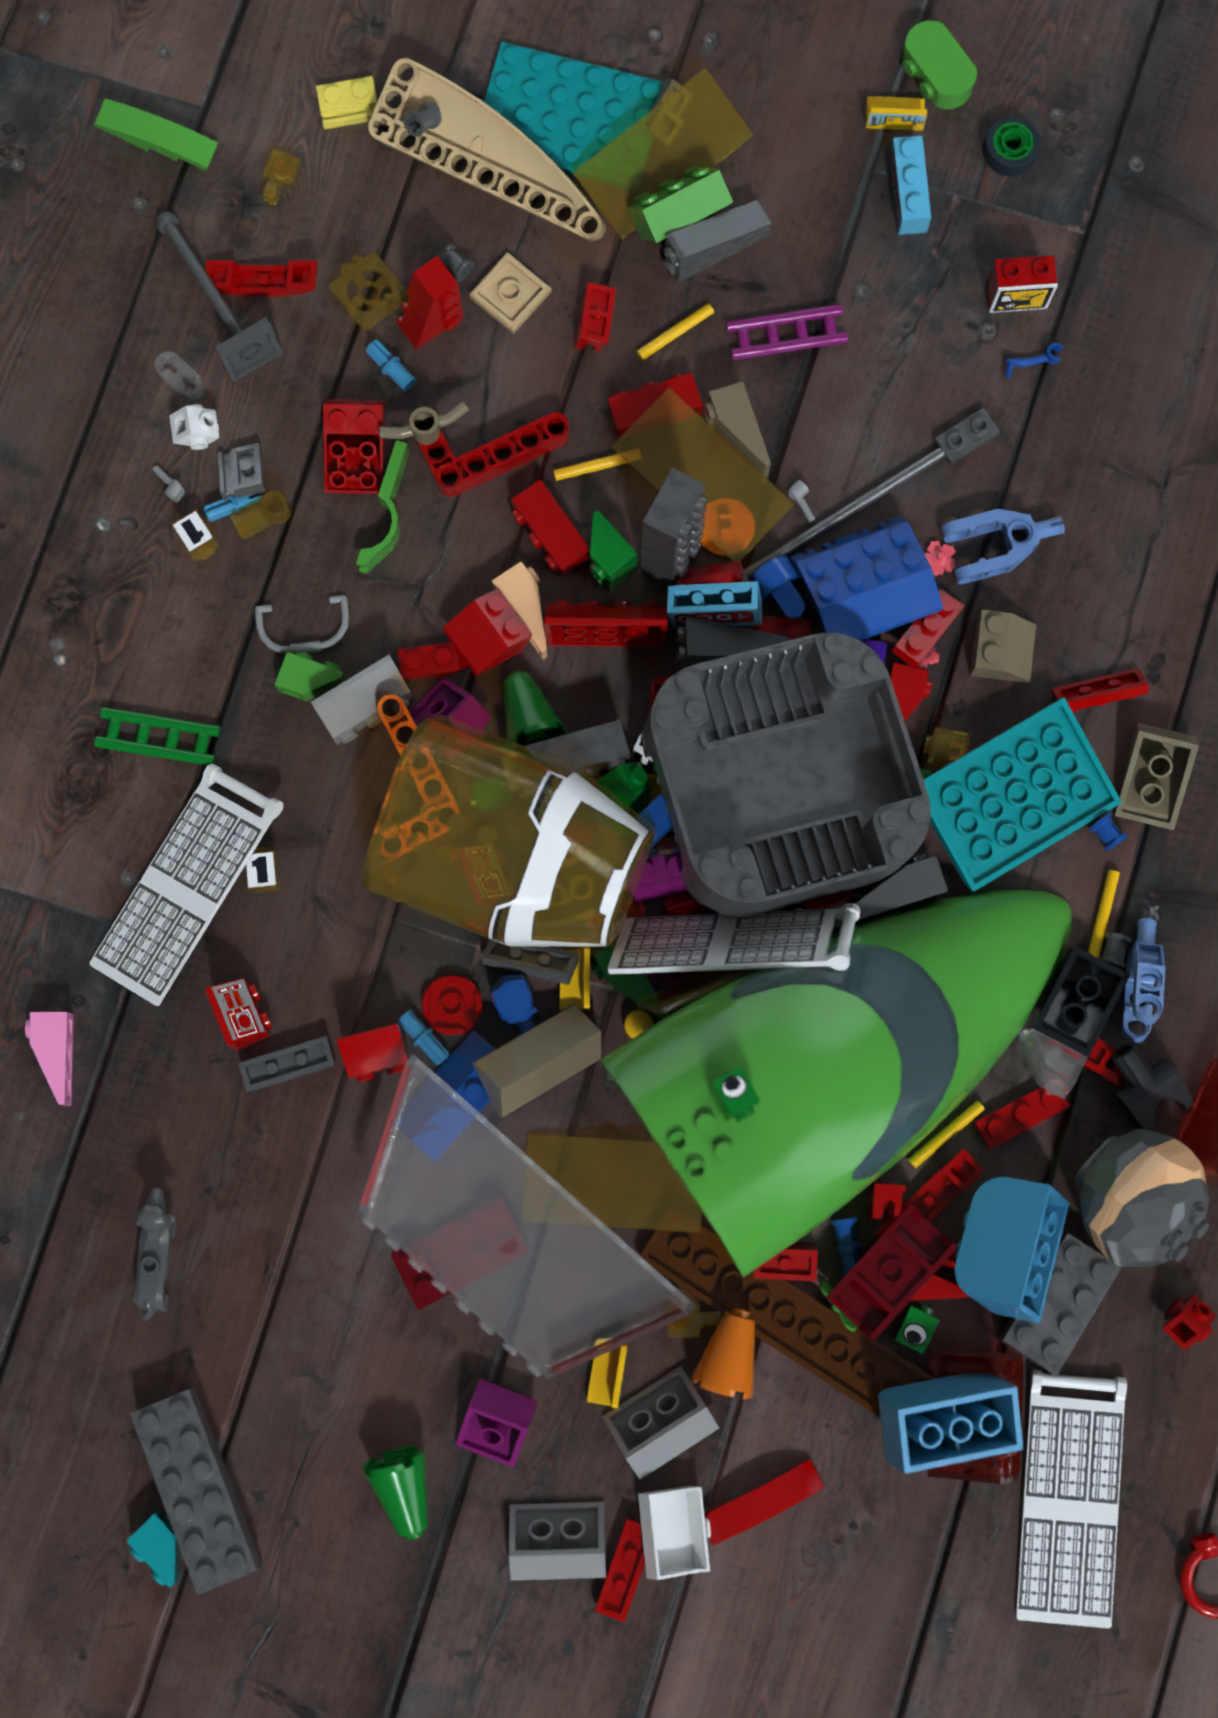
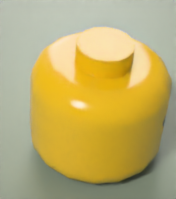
M637 1009L631 1011L624 1020L625 1033L631 1039L654 1025L652 1016L644 1010Z

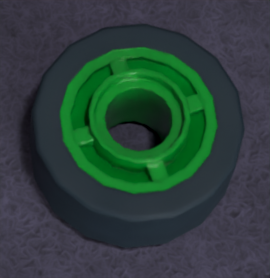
M1018 116L1003 117L997 120L988 130L983 145L984 159L988 166L997 174L1018 176L1028 171L1034 164L1041 145L1040 135L1035 126L1027 119ZM1006 144H1014L1017 149H1010Z

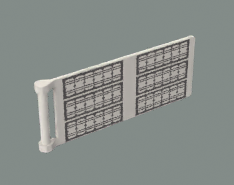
M209 764L203 773L201 783L89 963L90 966L153 1005L159 1006L271 822L280 815L283 810V802L276 798L270 799L223 773L222 769L217 765ZM214 783L222 785L263 808V816L255 815L212 791L210 787Z
M848 903L838 909L773 911L749 918H732L720 914L626 918L608 965V973L634 974L828 966L837 971L846 970L850 964L849 949L855 922L860 918L861 910L858 905ZM835 919H840L843 922L836 951L827 955Z
M1031 1369L1016 1618L1018 1620L1111 1628L1124 1407L1127 1392L1126 1377H1115L1114 1380L1042 1373V1370ZM1042 1386L1114 1392V1402L1040 1395Z

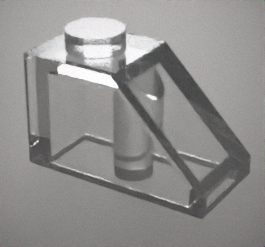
M1034 1029L1030 1030L1020 1047L1036 1084L1046 1089L1049 1093L1065 1099L1075 1085L1087 1057Z

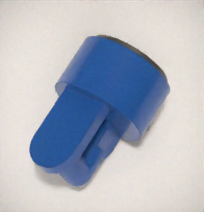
M778 555L768 559L756 568L751 575L750 582L758 581L764 603L776 601L789 618H802L805 615L806 605L795 589L801 581V576L789 558L785 555Z

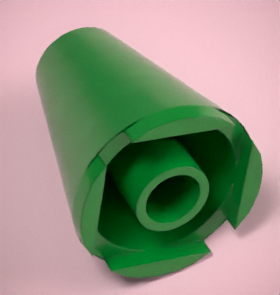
M522 670L509 673L503 682L508 750L566 735L567 732L564 725L532 675Z
M404 1446L383 1452L384 1458L375 1462L374 1457L368 1459L362 1465V1469L396 1534L400 1537H405L406 1540H412L422 1536L423 1530L428 1527L425 1453L422 1447L417 1451L416 1446Z

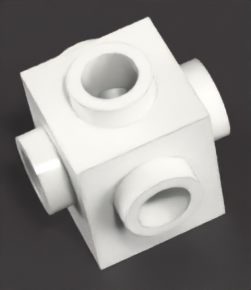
M193 404L186 405L169 415L173 444L190 446L193 450H202L207 448L208 444L219 439L216 410L206 409L202 405Z

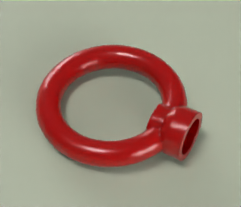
M1209 1532L1197 1535L1191 1539L1194 1550L1186 1557L1182 1565L1180 1586L1185 1600L1193 1610L1205 1617L1218 1619V1606L1202 1601L1196 1594L1193 1586V1574L1197 1565L1202 1560L1218 1556L1216 1533Z

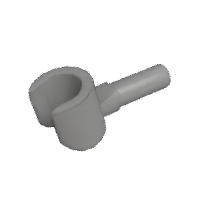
M156 465L153 471L168 485L164 494L173 501L179 502L185 493V489L177 480L171 479Z
M798 480L789 489L788 496L792 501L798 503L810 523L815 520V517L803 498L809 492V489L801 480Z

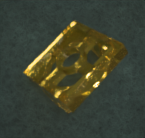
M375 251L363 259L361 256L354 255L349 265L346 262L342 265L339 271L341 276L328 285L329 290L364 332L409 299V296L406 294L407 290ZM374 271L382 274L383 277L376 282L366 281L360 273ZM353 279L359 287L358 295L349 300L347 289L350 281ZM390 284L391 294H385L382 301L380 299L381 290ZM367 286H373L378 290L377 296L372 300L364 299L361 295L362 290ZM363 303L373 305L371 311H362L357 308Z

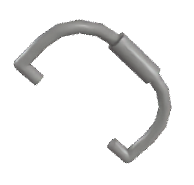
M347 596L329 597L330 604L340 603L342 613L341 626L337 634L329 640L290 644V646H280L272 642L266 635L262 615L265 612H272L271 604L255 607L256 628L259 637L268 648L278 653L289 652L296 655L297 651L306 654L322 652L323 649L332 647L340 641L348 629L349 609Z

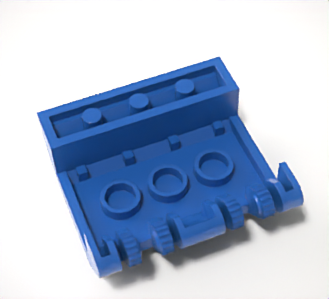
M900 516L887 520V524L885 522L877 524V530L873 532L865 528L860 530V534L855 532L833 540L832 544L829 542L822 544V551L815 552L809 549L804 552L805 555L798 553L789 557V560L800 574L819 614L822 633H838L862 641L943 610L932 568L908 521Z

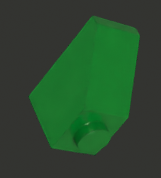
M641 762L619 765L597 780L602 793L633 818L637 817L649 805L652 788ZM614 821L619 835L632 833L628 828Z

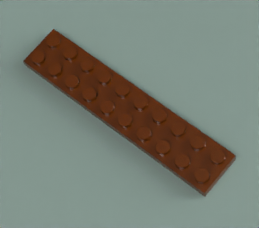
M673 1206L670 1207L638 1259L722 1314L725 1311L731 1312L732 1307L750 1311V1317L755 1319V1336L878 1417H880L878 1400L880 1392L895 1386L935 1379L876 1339L872 1341L859 1328L855 1331L848 1330L838 1314L786 1280L753 1278V1271L742 1277L725 1251L726 1248L720 1238Z

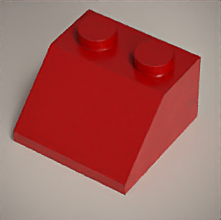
M499 588L475 599L442 629L475 676L523 652L532 636Z
M398 1024L337 1039L348 1078L357 1079V1083L376 1079L375 1074L386 1071L387 1075L398 1074L403 1071L404 1064L411 1065L403 1029Z

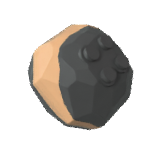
M1135 1129L1118 1138L1111 1136L1095 1151L1076 1174L1075 1183L1080 1194L1079 1202L1082 1222L1095 1246L1114 1265L1122 1267H1152L1163 1264L1168 1260L1172 1261L1173 1259L1179 1262L1188 1252L1189 1247L1186 1243L1192 1237L1201 1238L1209 1228V1223L1206 1222L1209 1197L1203 1166L1187 1146L1170 1136L1145 1129Z

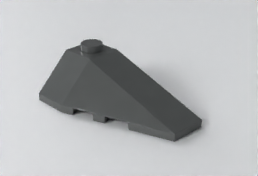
M922 854L908 859L909 865L902 868L855 903L861 910L860 918L857 922L863 921L870 916L877 917L896 910L898 907L903 909L935 899L946 893L948 889L937 857L934 856L927 859L926 854ZM835 919L833 930L840 928L843 921Z

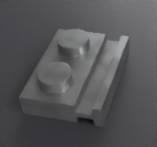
M259 443L230 449L231 453L223 454L222 451L218 452L220 493L224 501H227L228 497L236 495V498L266 492L263 454Z

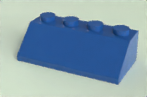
M474 1030L391 1121L436 1163L492 1102L473 1062L492 1052L495 1048Z

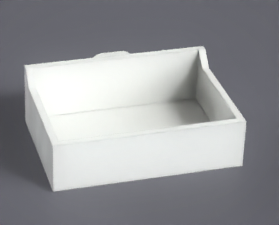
M682 1486L639 1493L647 1579L660 1580L698 1572H709L707 1538L711 1536L709 1519L704 1517L702 1488L698 1486Z

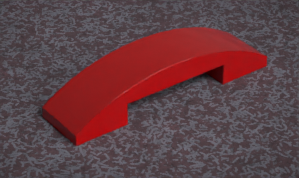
M206 260L205 272L219 293L249 297H285L315 291L318 262L316 260H289L288 265H238L234 260Z
M962 1148L902 1205L900 1214L909 1204H912L930 1223L985 1170ZM893 1214L874 1235L879 1239L897 1217Z
M809 1458L783 1471L781 1475L729 1502H724L704 1512V1517L710 1521L711 1536L709 1539L712 1545L727 1540L778 1515L823 1489L824 1485L811 1459Z

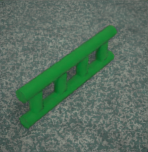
M102 707L100 717L108 719L109 725L106 737L96 736L94 745L97 748L202 765L215 763V755L208 754L206 751L209 736H220L221 726L108 707ZM121 722L139 724L136 742L118 739ZM151 726L168 729L165 746L147 744ZM180 731L198 734L195 751L177 749Z

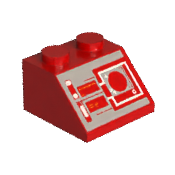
M241 978L205 989L228 1047L238 1051L271 1037L268 1029L273 1026L266 1010L260 1011L257 1001L261 1000V996L255 983L249 984L248 980Z

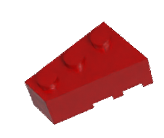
M438 256L413 272L406 292L409 296V301L402 304L401 309L404 311V316L399 317L396 323L417 350L446 329L450 331L456 328L464 316L458 282Z

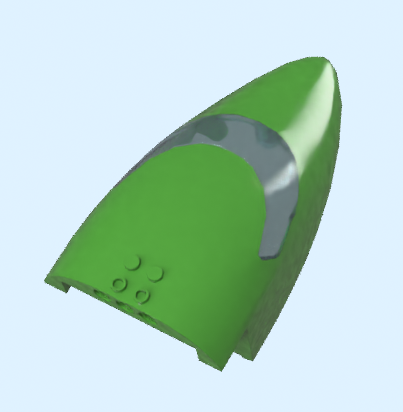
M1011 889L991 890L933 900L873 917L855 924L849 949L850 964L846 970L837 971L828 966L754 969L665 1017L602 1058L600 1062L616 1086L620 1087L726 1248L725 1251L742 1277H745L811 1232L899 1162L926 1138L982 1081L1023 1029L1055 977L1072 931V910L1065 899L1047 891ZM840 930L832 933L827 955L836 951ZM742 1066L761 1102L753 1107L755 1114L740 1122H737L734 1117L726 1122L707 1086L713 1080Z

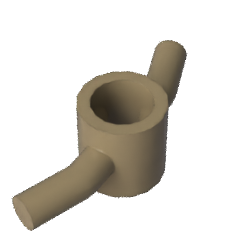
M463 401L447 413L437 415L432 408L419 407L410 415L409 425L403 427L380 426V438L405 439L413 436L419 444L430 445L440 437L441 427L452 424L467 413L469 409ZM423 421L433 423L432 428L427 431H421L417 429V426Z

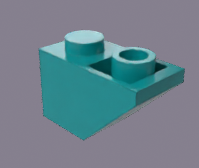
M159 1510L126 1542L131 1546L129 1551L133 1557L139 1562L145 1561L152 1568L150 1572L152 1577L160 1585L164 1586L166 1584L170 1588L180 1579L181 1550L170 1520Z

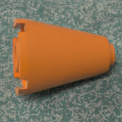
M732 1307L731 1312H724L692 1374L691 1383L695 1384L701 1381V1388L725 1396L734 1397L737 1391L744 1393L742 1399L752 1398L755 1319L750 1317V1311Z

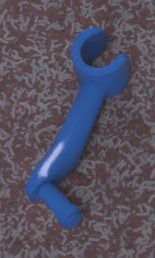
M1052 343L1048 346L1046 353L1035 356L1008 358L1005 361V364H1007L1004 374L1005 378L1009 379L1012 376L1013 366L1028 367L1047 362L1050 365L1059 363L1060 358L1053 356L1050 352H1062V345Z

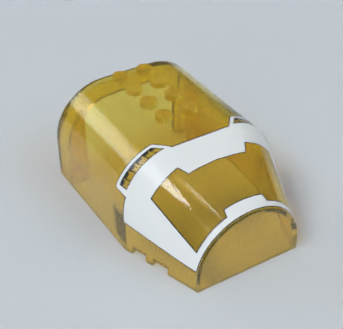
M443 715L426 718L419 724L398 761L366 854L363 868V887L369 892L508 947H613L616 945L658 830L629 806L622 804L611 795L612 792L599 785L582 768Z

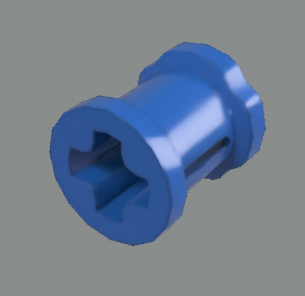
M1110 813L1088 828L1090 832H1095L1103 842L1106 852L1128 837L1126 833H1122L1114 824Z

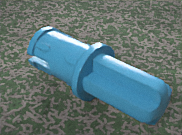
M374 340L368 345L366 353L382 369V374L388 375L403 392L408 391L416 383L417 379L400 363V358L398 356L394 357L380 341Z
M261 494L249 498V496L236 498V495L228 497L227 501H224L222 498L205 505L204 512L209 522H213L234 513L239 515V511L264 501Z
M412 1010L407 1011L398 1019L397 1024L415 1041L413 1045L415 1047L419 1046L435 1065H439L447 1059L449 1052L433 1036V1030L431 1028L427 1029Z

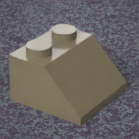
M982 609L976 618L970 676L1030 683L1036 624L1012 613Z

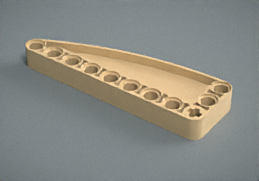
M407 58L399 59L395 62L369 121L368 128L372 137L386 146L588 241H598L604 236L606 225L599 213L569 177L518 128L479 98L431 69ZM413 68V77L408 81H403L402 74L404 70ZM396 95H401L402 102L400 106L392 109L390 105L391 99ZM425 102L434 103L441 112L442 120L440 125L434 129L427 128L421 136L416 137L415 144L411 148H405V138L410 134L404 127V115L410 110H418ZM381 126L389 127L387 133L380 132L379 130ZM440 146L442 150L441 156L437 160H431L430 151L434 147ZM463 158L467 159V168L463 172L458 173L455 168L457 161ZM489 170L492 171L494 175L492 182L483 185L481 182L483 173ZM515 182L518 183L520 187L518 194L514 197H508V186ZM538 195H544L546 199L545 205L540 209H534V198ZM564 207H570L572 211L571 217L567 221H560L558 217L559 211ZM590 219L597 220L598 227L596 231L591 234L585 233V223Z

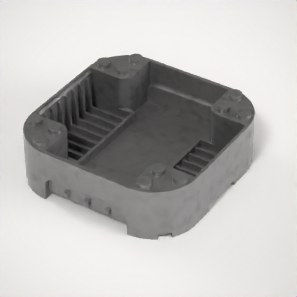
M819 633L688 666L671 676L661 687L654 700L643 732L645 758L651 756L658 776L656 779L661 786L666 802V812L669 813L675 832V842L678 843L682 856L683 867L680 872L682 881L690 894L701 905L708 906L717 911L718 914L732 918H749L842 891L847 892L879 883L893 875L917 851L924 841L931 818V807L927 789L888 670L879 656L863 642L843 634Z

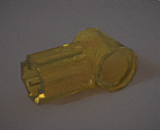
M269 491L263 495L260 501L230 517L244 541L274 524L285 523L289 520L292 509L282 493ZM276 502L283 503L280 511L276 513L269 512L272 504Z

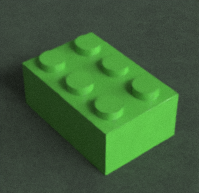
M700 165L686 170L684 172L685 177L678 181H675L673 178L661 183L658 186L659 191L651 195L649 192H645L633 199L634 204L628 206L627 209L640 238L658 243L665 239L667 234L692 225L734 203L720 170L708 168V166L701 168Z

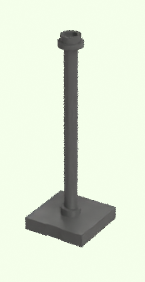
M171 212L160 214L156 219L157 228L161 233L168 234L233 335V337L215 347L232 382L239 380L283 354L275 338L274 330L266 317L245 330L242 329L178 230L177 225L179 221L177 217L172 215Z

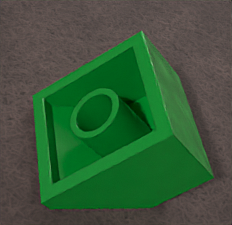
M597 510L593 513L590 569L592 574L590 577L599 588L605 587L609 592H612L637 571V553Z

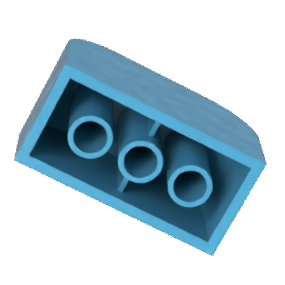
M997 1177L985 1182L976 1191L970 1210L964 1216L963 1225L965 1229L962 1241H959L957 1244L955 1277L962 1291L994 1314L1040 1324L1069 1202L1048 1184L1010 1177Z
M988 1373L956 1374L891 1387L878 1394L885 1460L904 1474L1023 1450L1017 1386L996 1375Z

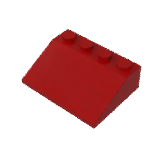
M555 600L553 604L546 605L544 618L547 646L665 648L668 626L667 606L660 605V602L646 601L642 605H630L628 601H614L613 605H601V602L596 600H587L583 604H571L568 600Z

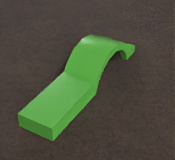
M396 440L378 494L381 506L389 511L392 518L390 531L381 543L371 548L360 550L356 565L360 566L359 572L367 574L394 549L399 540L400 522L394 506V500L410 454L408 444Z

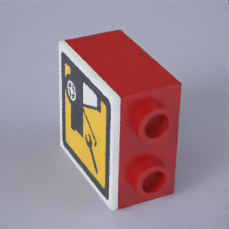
M1054 255L995 259L986 282L989 313L1047 309L1058 286Z

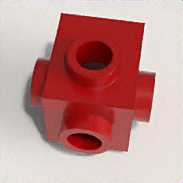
M1193 1293L1184 1301L1178 1298L1171 1304L1167 1310L1170 1315L1162 1327L1185 1351L1197 1341L1201 1343L1212 1333L1213 1329L1210 1326L1216 1314Z

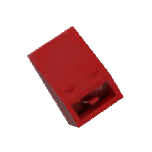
M327 399L323 403L324 493L379 494L385 473L386 439L380 438V426L386 427V400Z

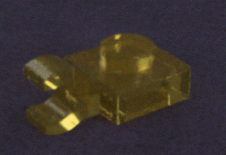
M273 149L263 171L264 179L268 180L263 190V195L266 196L264 200L266 203L276 206L280 198L282 186L291 189L302 165L300 158Z
M699 1303L668 1304V1315L681 1309L687 1314V1316L668 1324L669 1338L700 1337V1328L715 1330L722 1318L721 1312H700Z

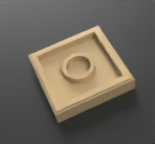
M507 252L471 291L469 296L470 299L514 334L551 293V288Z

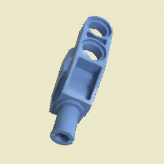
M994 509L941 526V531L945 543H952L1001 530L1004 537V545L1008 550L1006 555L985 560V557L980 558L977 563L963 566L957 570L953 569L957 584H966L1011 572L1036 550L1040 539L1065 533L1064 523L1060 524L1063 521L1061 516L1035 523L1030 514ZM1012 532H1022L1026 540L1016 541L1012 536Z
M1142 918L1137 922V941L1130 948L1125 972L1130 974V977L1122 992L1120 1030L1125 1040L1134 1043H1140L1146 1039L1152 1024L1158 1020L1163 1011L1165 984L1163 945L1155 944L1157 922L1150 918ZM1130 995H1132L1133 1004L1130 1001ZM1141 1003H1145L1144 1006L1139 1007ZM1153 1007H1154V1009H1155V1014H1154V1015H1152V1008H1153ZM1131 1021L1139 1022L1144 1032L1142 1034L1132 1033L1128 1028V1023Z

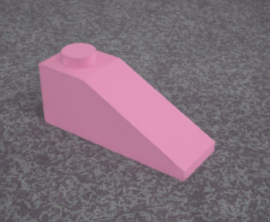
M30 1012V1020H26L25 1023L26 1038H29L31 1048L58 1104L71 1106L74 1014L69 1012Z

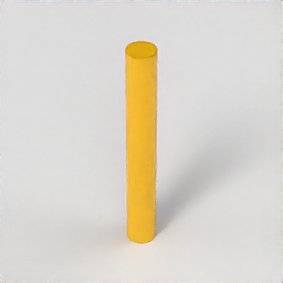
M707 303L636 351L638 357L643 361L714 313L712 306Z
M638 448L554 469L555 480L559 481L641 460V454Z
M1108 870L1088 950L1089 954L1097 958L1100 957L1120 872Z
M976 1100L907 1159L908 1162L915 1169L983 1112L985 1110L983 1105Z

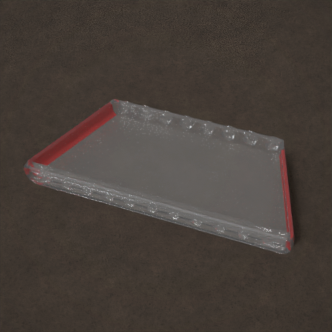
M414 1054L404 1064L361 1201L359 1212L363 1215L360 1220L373 1231L379 1228L386 1235L383 1240L393 1250L398 1252L401 1248L410 1256L407 1262L418 1272L421 1273L425 1269L434 1277L430 1282L443 1294L447 1290L457 1298L454 1303L465 1314L468 1315L472 1311L481 1320L477 1324L490 1336L494 1333L498 1334L504 1340L501 1345L511 1355L515 1357L519 1353L528 1361L525 1367L538 1378L543 1374L547 1379H550L679 1320L693 1310L696 1305L424 1062Z

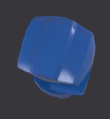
M508 974L498 979V982L490 988V998L506 1027L516 1026L520 1035L535 1027L533 1018L535 1017L534 1014L538 1013L539 1010L537 1006L533 1007L532 992L524 974Z

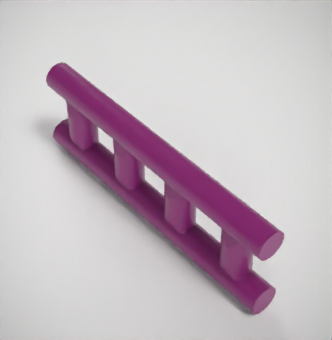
M842 304L726 321L727 333L737 332L739 348L731 349L732 360L848 343L847 332H837L834 318L835 316L843 315ZM823 318L826 334L808 337L806 321ZM794 323L797 339L780 341L777 325ZM765 327L768 343L751 346L748 330Z

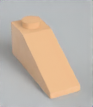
M521 561L492 580V586L494 590L500 589L531 632L532 636L529 641L542 660H544L548 655L537 584L540 582V579L531 566L526 569Z

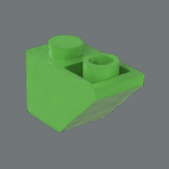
M297 651L296 655L287 652L274 685L278 692L308 701L330 691L346 681L347 678L344 672L341 671V666L329 661H325L323 665L313 661L311 655Z

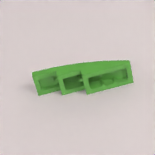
M106 98L94 123L95 127L147 152L149 149H152L176 162L178 159H181L204 171L207 170L218 142L172 121Z

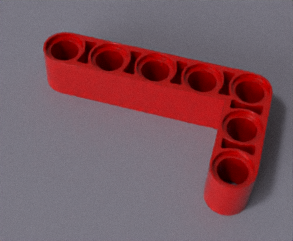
M554 412L456 458L442 430L438 440L430 445L419 444L415 439L414 441L439 491L447 497H454L563 446L569 440L570 431L566 416ZM423 421L417 426V429L421 425L425 424L430 425L432 427L433 423L429 421ZM556 425L564 429L560 434L549 432V429ZM527 438H533L537 441L532 447H526L522 444ZM434 450L445 452L443 457L439 459L430 457ZM502 450L511 453L507 459L496 457V454ZM473 463L484 465V468L479 472H473L469 469ZM448 475H454L458 478L451 485L442 482Z

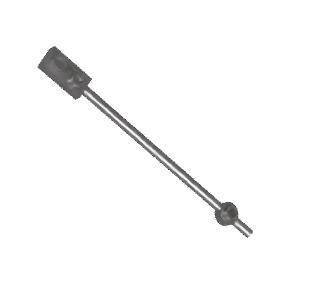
M982 408L936 437L934 444L937 446V449L743 570V582H749L756 568L768 559L778 555L788 556L941 459L945 458L948 464L952 465L998 436L1000 430L986 410Z

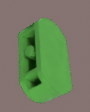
M923 21L916 24L907 34L902 53V64L905 72L910 77L913 76L918 82L922 95L926 99H930L936 107L941 109H954L966 103L971 96L976 81L977 68L945 25L938 21Z

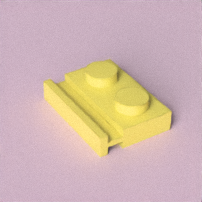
M373 76L316 86L324 130L370 121L377 104Z

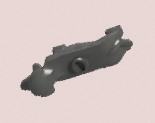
M157 1187L152 1188L141 1211L133 1214L136 1226H141L133 1303L137 1305L138 1310H145L142 1315L143 1320L151 1318L156 1311L168 1312L169 1294H166L165 1284L172 1255V1238L175 1237L177 1221H174V1215L166 1213L163 1191Z

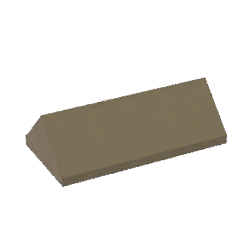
M571 1005L474 1061L473 1065L499 1117L503 1118L600 1060L601 1030L576 1005Z

